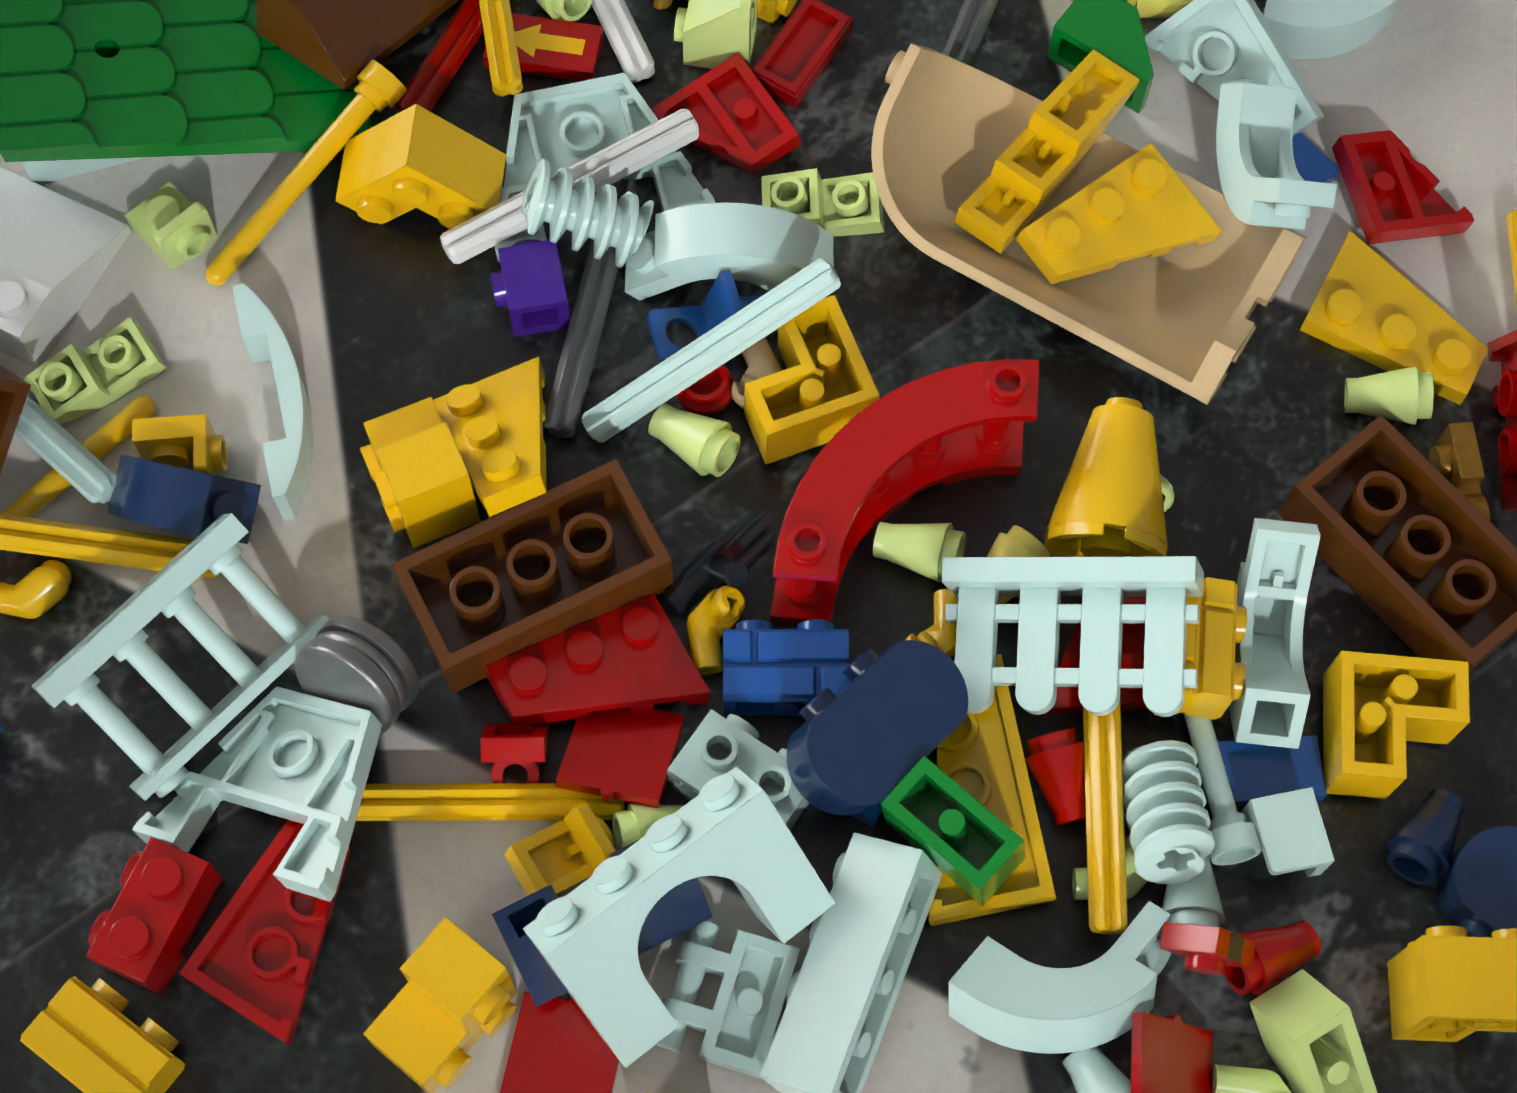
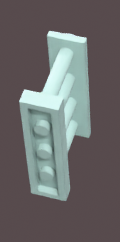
M232 513L222 514L31 686L52 707L55 708L63 700L70 706L77 703L144 772L129 787L145 801L154 792L159 798H162L177 787L189 773L183 765L294 663L298 653L308 642L316 637L318 631L330 620L327 615L314 614L303 624L240 556L243 549L237 542L249 531ZM207 569L214 575L221 572L284 639L285 642L258 667L193 599L196 592L190 585ZM160 612L167 618L174 615L238 683L211 710L145 642L149 636L142 628ZM111 656H114L119 662L126 659L191 727L164 754L96 686L100 679L94 672Z

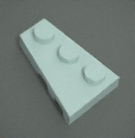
M1193 0L1145 35L1146 44L1154 51H1160L1179 67L1178 71L1192 83L1199 84L1218 101L1221 84L1245 82L1298 88L1292 138L1324 117L1254 0Z

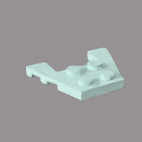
M625 73L514 95L506 153L507 166L504 187L501 189L500 203L527 189L532 174L542 158L550 162L551 177L561 167L568 168L659 121ZM674 151L622 178L623 180L629 179L632 181L652 177L662 212L683 206L715 203L714 197L707 188L703 189L692 174V166L681 151ZM543 224L534 235L528 234L527 228L495 245L497 261L500 262L499 248L511 247L516 242L525 239L546 241Z
M276 686L218 743L224 751L200 774L189 771L183 781L173 789L178 795L156 817L149 811L145 813L132 830L145 843H148L149 839L153 837L188 853L219 803L223 800L304 824L273 875L285 888L331 902L336 894L382 724L369 710Z

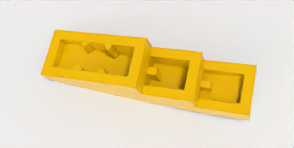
M1093 49L1033 111L1027 128L996 159L991 175L958 208L954 223L1001 254L1085 156L1137 88L1140 79Z

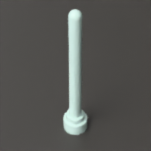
M1183 713L1191 743L1197 755L1198 768L1213 818L1210 820L1211 824L1209 827L1215 841V847L1212 853L1209 854L1211 862L1214 865L1224 866L1250 860L1262 852L1255 824L1247 822L1245 814L1237 811L1212 720L1202 717H1190Z

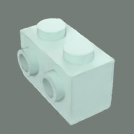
M711 709L667 769L669 788L691 801L699 795L702 787L708 781L728 773L737 766L764 789L789 831L809 804L796 789L790 777L787 766V749L781 748L777 753L757 740L760 737L758 731L747 721L734 714H729L727 718H724Z

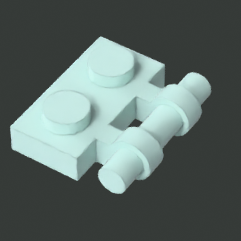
M704 921L692 928L688 942H681L675 959L680 968L670 998L664 997L662 999V1003L679 1027L658 1042L656 1046L679 1053L687 1029L703 1032L705 1036L699 1052L700 1060L762 1079L760 1073L765 1063V1059L762 1057L764 1046L770 1035H774L777 1030L786 1000L787 988L800 955V948L738 929L731 954L713 949L720 927L712 922ZM705 973L723 977L713 1010L695 1005Z

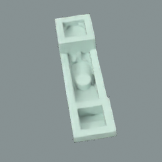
M244 283L234 285L232 288L241 335L253 364L269 360L272 362L286 438L262 443L272 498L283 521L295 519L305 496L312 466L313 424L307 392L289 343L270 310Z

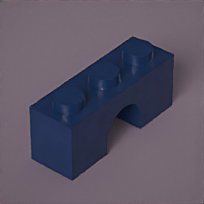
M636 842L610 854V857L619 856ZM698 878L677 885L654 905L646 917L640 932L638 955L675 936L685 933L690 928L713 917ZM551 884L492 914L536 1007L568 993L567 989L523 930L524 927L537 918L543 907L558 898Z

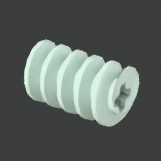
M542 158L532 174L522 204L521 212L528 215V234L534 235L544 222L550 223V242L556 244L563 233L569 230L572 232V250L578 252L588 238L593 239V257L600 260L610 246L616 248L615 266L622 268L629 257L636 253L645 236L653 212L654 202L649 200L639 209L638 196L631 192L625 193L617 202L616 187L608 183L603 185L595 194L594 179L587 175L582 176L573 186L572 170L566 167L558 169L550 179V162Z
M1175 740L1153 742L1127 752L1122 758L1123 801L1127 811L1126 821L1131 832L1129 837L1134 852V865L1137 874L1145 880L1157 884H1180L1192 881L1202 873L1205 867L1204 858L1211 854L1215 847L1213 834L1208 830L1211 822L1208 811L1204 809L1206 798L1203 789L1200 788L1202 779L1199 769L1196 768L1198 763L1195 749L1184 742Z

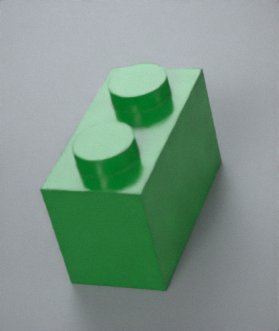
M925 756L920 759L880 803L886 823L912 846L923 850L942 872L982 906L1025 859L1024 840Z

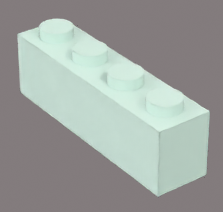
M854 832L847 851L843 852L837 859L833 870V887L830 893L835 904L812 923L810 947L801 970L797 971L789 982L786 993V1009L777 1031L768 1038L762 1054L765 1063L760 1077L780 1093H862L943 875L923 850Z

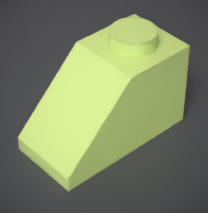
M689 0L688 8L679 7L675 19L674 41L683 42V65L713 69L736 53H739L750 68L757 32L758 0Z
M1305 970L1298 971L1249 1002L1265 1049L1294 1093H1377L1350 1007Z

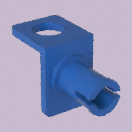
M726 270L719 273L702 305L651 310L647 315V322L659 362L661 363L682 349V347H678L669 341L666 335L665 328L670 323L679 322L688 325L694 331L697 339L764 294L739 296L732 272Z

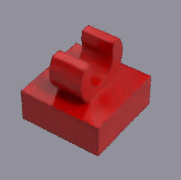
M486 723L480 738L481 763H494L491 770L492 783H505V768L511 764H519L526 769L528 774L527 783L539 782L541 775L540 762H545L549 749V723L513 727L512 723Z

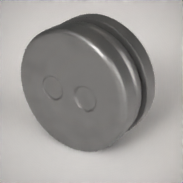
M339 616L330 619L318 631L316 637L308 642L298 653L295 660L296 676L306 694L371 711L382 724L380 734L386 732L398 719L399 714L411 704L419 691L417 671L400 645L378 627L355 617Z

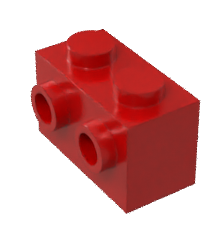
M151 837L143 852H135L127 862L121 876V886L123 889L112 909L104 910L94 922L88 937V944L91 947L86 957L105 972L163 998L225 880L209 862Z

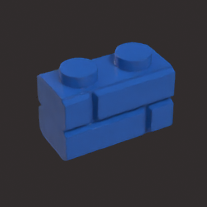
M744 620L736 624V629H723V716H728L729 714L736 716H801L799 711L826 687L835 695L849 682L842 673L849 666L848 629H834V624L826 620L803 621L798 624L797 629H773L772 623L768 621Z

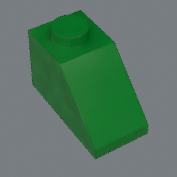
M1074 0L1053 27L1047 58L1072 72L1094 49L1140 79L1137 88L1124 104L1139 114L1146 104L1154 72L1138 9L1126 0Z

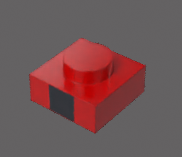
M1164 922L1160 949L1185 958L1184 968L1189 971L1223 976L1225 966L1252 968L1256 942L1221 927Z

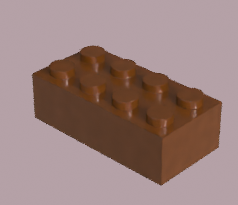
M1382 415L1377 417L1293 487L1278 514L1285 521L1317 524L1321 535L1317 554L1419 658L1468 662L1470 673L1517 632V548Z
M617 459L391 564L399 588L452 694L486 678V665L649 594L654 593L656 596L667 591L673 584L672 560Z

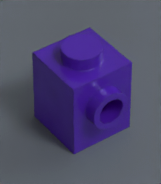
M525 239L516 242L511 247L499 248L498 254L502 271L490 273L496 307L508 306L514 337L568 328L570 315L557 244L550 242V240Z

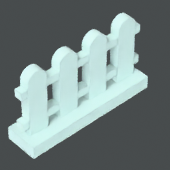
M1196 556L943 558L942 583L955 596H958V604H946L945 620L949 623H957L955 664L959 668L967 687V712L978 714L986 711L993 703L995 686H1016L1015 695L1017 702L1024 710L1034 715L1044 714L1051 710L1056 702L1057 687H1079V700L1085 709L1091 714L1104 716L1117 708L1120 701V688H1143V699L1150 711L1157 716L1169 717L1179 712L1185 699V688L1198 689L1197 670L1185 669L1187 624H1199L1200 621L1199 606L1187 605V597H1203L1204 571ZM999 596H1020V603L999 604ZM1061 596H1082V604H1061ZM1124 596H1146V604H1123ZM998 623H1019L1017 667H996ZM1060 623H1081L1080 668H1058ZM1123 623L1145 624L1144 669H1121Z

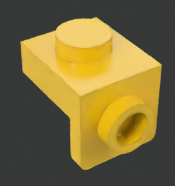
M583 802L573 807L563 820L510 845L504 853V857L527 896L551 884L559 898L573 891L589 879L594 870L603 861L611 858L610 854L616 852L613 847V837L607 824L600 817L595 816L589 805Z

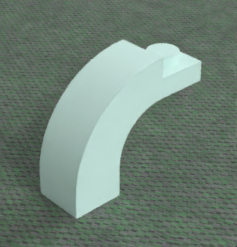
M1265 0L1261 13L1290 59H1322L1342 55L1369 42L1386 27L1401 0Z
M1245 82L1221 84L1216 130L1219 179L1228 207L1234 216L1245 224L1305 230L1306 218H1310L1311 207L1334 208L1337 184L1305 181L1300 176L1295 165L1292 136L1298 88Z
M705 203L667 210L656 214L655 230L645 234L636 253L632 254L626 261L625 292L640 301L690 282L716 279L721 271L726 270L732 272L734 280L752 283L770 291L819 258H825L834 268L833 235L802 216L785 210L756 204Z
M1254 518L1246 562H1240L1237 579V605L1247 608V626L1242 642L1236 643L1235 662L1244 663L1246 671L1242 696L1238 701L1233 700L1230 704L1235 742L1299 749L1311 696L1303 666V626L1307 596L1321 536L1317 524Z
M1149 901L1105 954L1088 964L1072 968H1050L1031 963L987 936L949 981V1016L987 1040L1005 1047L1032 1053H1070L1090 1049L1116 1039L1132 1029V1013H1149L1153 1009L1157 975L1162 971L1171 955L1170 952L1160 949L1164 922L1170 923L1171 914Z

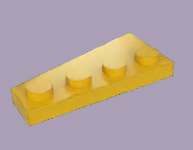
M1001 654L996 655V667H1004ZM995 686L994 700L991 706L982 713L973 714L967 712L966 719L937 746V767L1024 840L1025 859L984 906L979 904L942 872L943 875L929 910L930 926L1056 901L1009 687Z

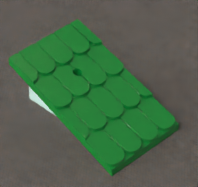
M0 0V154L5 162H21L30 180L39 185L149 157L309 151L357 94L354 89L360 83L359 80H356L343 90L258 34L256 0ZM370 116L351 138L373 127Z

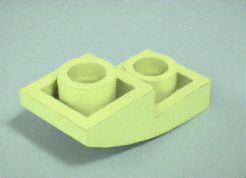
M815 168L761 176L762 206L773 207L802 216L819 225L833 236L865 235L884 232L883 204L876 189L873 172L821 179L818 169Z
M129 317L83 351L71 343L25 376L24 380L31 384L30 390L41 408L61 425L92 413L129 394L165 371L167 366L142 326Z

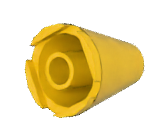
M1114 397L1108 399L1106 405L1093 409L1045 531V547L1054 557H1166L1168 541L1154 418L1151 413L1142 409L1143 405L1141 402L1131 398Z

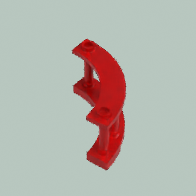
M1005 359L976 362L938 371L913 380L884 395L859 412L840 429L814 459L800 481L786 511L777 542L773 577L778 578L774 589L770 623L772 625L797 627L799 623L807 620H826L832 622L833 608L840 584L858 546L871 530L874 531L878 527L880 522H883L892 513L911 501L913 495L941 482L945 486L971 478L1019 476L1022 468L1024 421H1036L1039 360Z

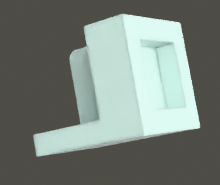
M1313 787L1251 799L1240 812L1245 814L1247 822L1255 824L1266 866L1271 875L1305 870L1307 877L1321 875L1335 861Z

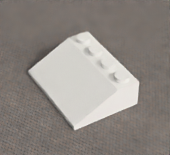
M0 167V351L38 368L53 350L132 230L129 225Z

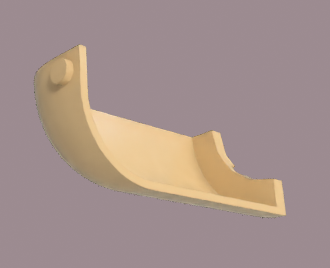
M911 43L907 52L899 51L891 62L885 77V82L890 84V87L882 101L875 121L871 160L876 189L889 218L904 237L920 251L938 262L1197 400L1208 404L1226 378L1227 373L1225 372L1231 361L1236 363L1256 329L1255 323L1248 320L1257 303L1266 307L1269 302H1272L1308 237L1289 228L1257 226L1241 222L1228 207L1223 193L1172 168L1223 231L1215 241L1197 246L1196 243L1173 248L1168 254L1149 258L1147 255L1118 263L1115 268L1051 285L1016 241L1018 235L1000 254L954 223L958 208L991 175L996 159L1027 128L1033 111L1043 101L992 75L931 48ZM1103 132L1069 176L1024 228L1139 150Z

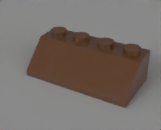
M256 0L257 33L345 90L358 80L357 76L372 59L378 63L459 0Z

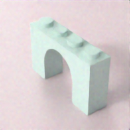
M737 766L728 773L708 781L702 787L698 796L673 815L662 817L653 823L644 837L619 856L603 861L594 870L589 879L565 897L557 898L548 903L539 912L537 918L523 928L595 1030L625 1068L679 1027L644 977L638 960V941L644 921L654 905L668 891L685 881L698 877L719 876L731 879L756 917L783 943H786L835 904L764 789Z

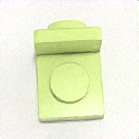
M170 181L124 215L135 233L172 270L184 261L198 257L206 250L210 241L218 236L207 209L199 201L192 204Z

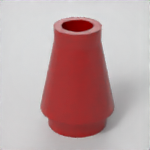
M1075 728L1053 732L1028 740L1026 743L1030 756L1026 757L1025 761L1054 814L1057 826L1086 819L1084 742L1078 741Z
M1305 920L1286 926L1237 933L1256 942L1252 968L1225 966L1224 977L1231 988L1238 994L1246 995L1251 992L1254 995L1260 996L1305 962L1318 957L1321 953L1319 937L1314 928Z

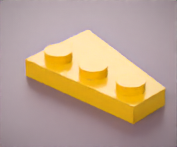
M1150 143L1024 228L1016 238V241L1052 285L1115 268L1118 263L1147 255L1149 258L1168 254L1173 248L1192 243H1196V246L1215 241L1223 231L1153 144Z
M1349 231L1300 328V331L1383 370L1393 371L1417 366L1418 372H1432L1434 393L1458 405H1461L1466 398L1488 352V348L1352 231Z
M539 356L473 384L458 386L448 394L433 400L442 423L446 422L468 471L471 484L489 517L547 493L546 444L543 438V421H546L545 404L542 398V388L545 387V373Z

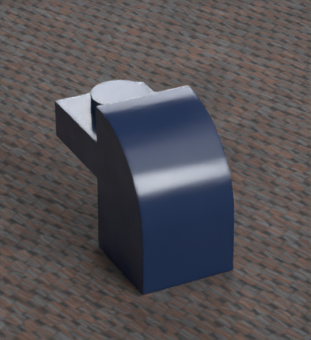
M121 454L116 474V485L112 492L108 513L134 522L199 536L222 514L232 513L249 531L238 542L248 544L261 485Z

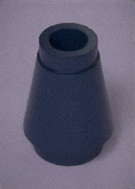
M1436 788L1429 791L1427 797L1388 841L1387 846L1390 854L1388 855L1387 863L1398 876L1411 883L1428 886L1434 884L1437 877L1447 874L1462 818L1461 815L1465 809L1463 801L1454 793L1444 789Z

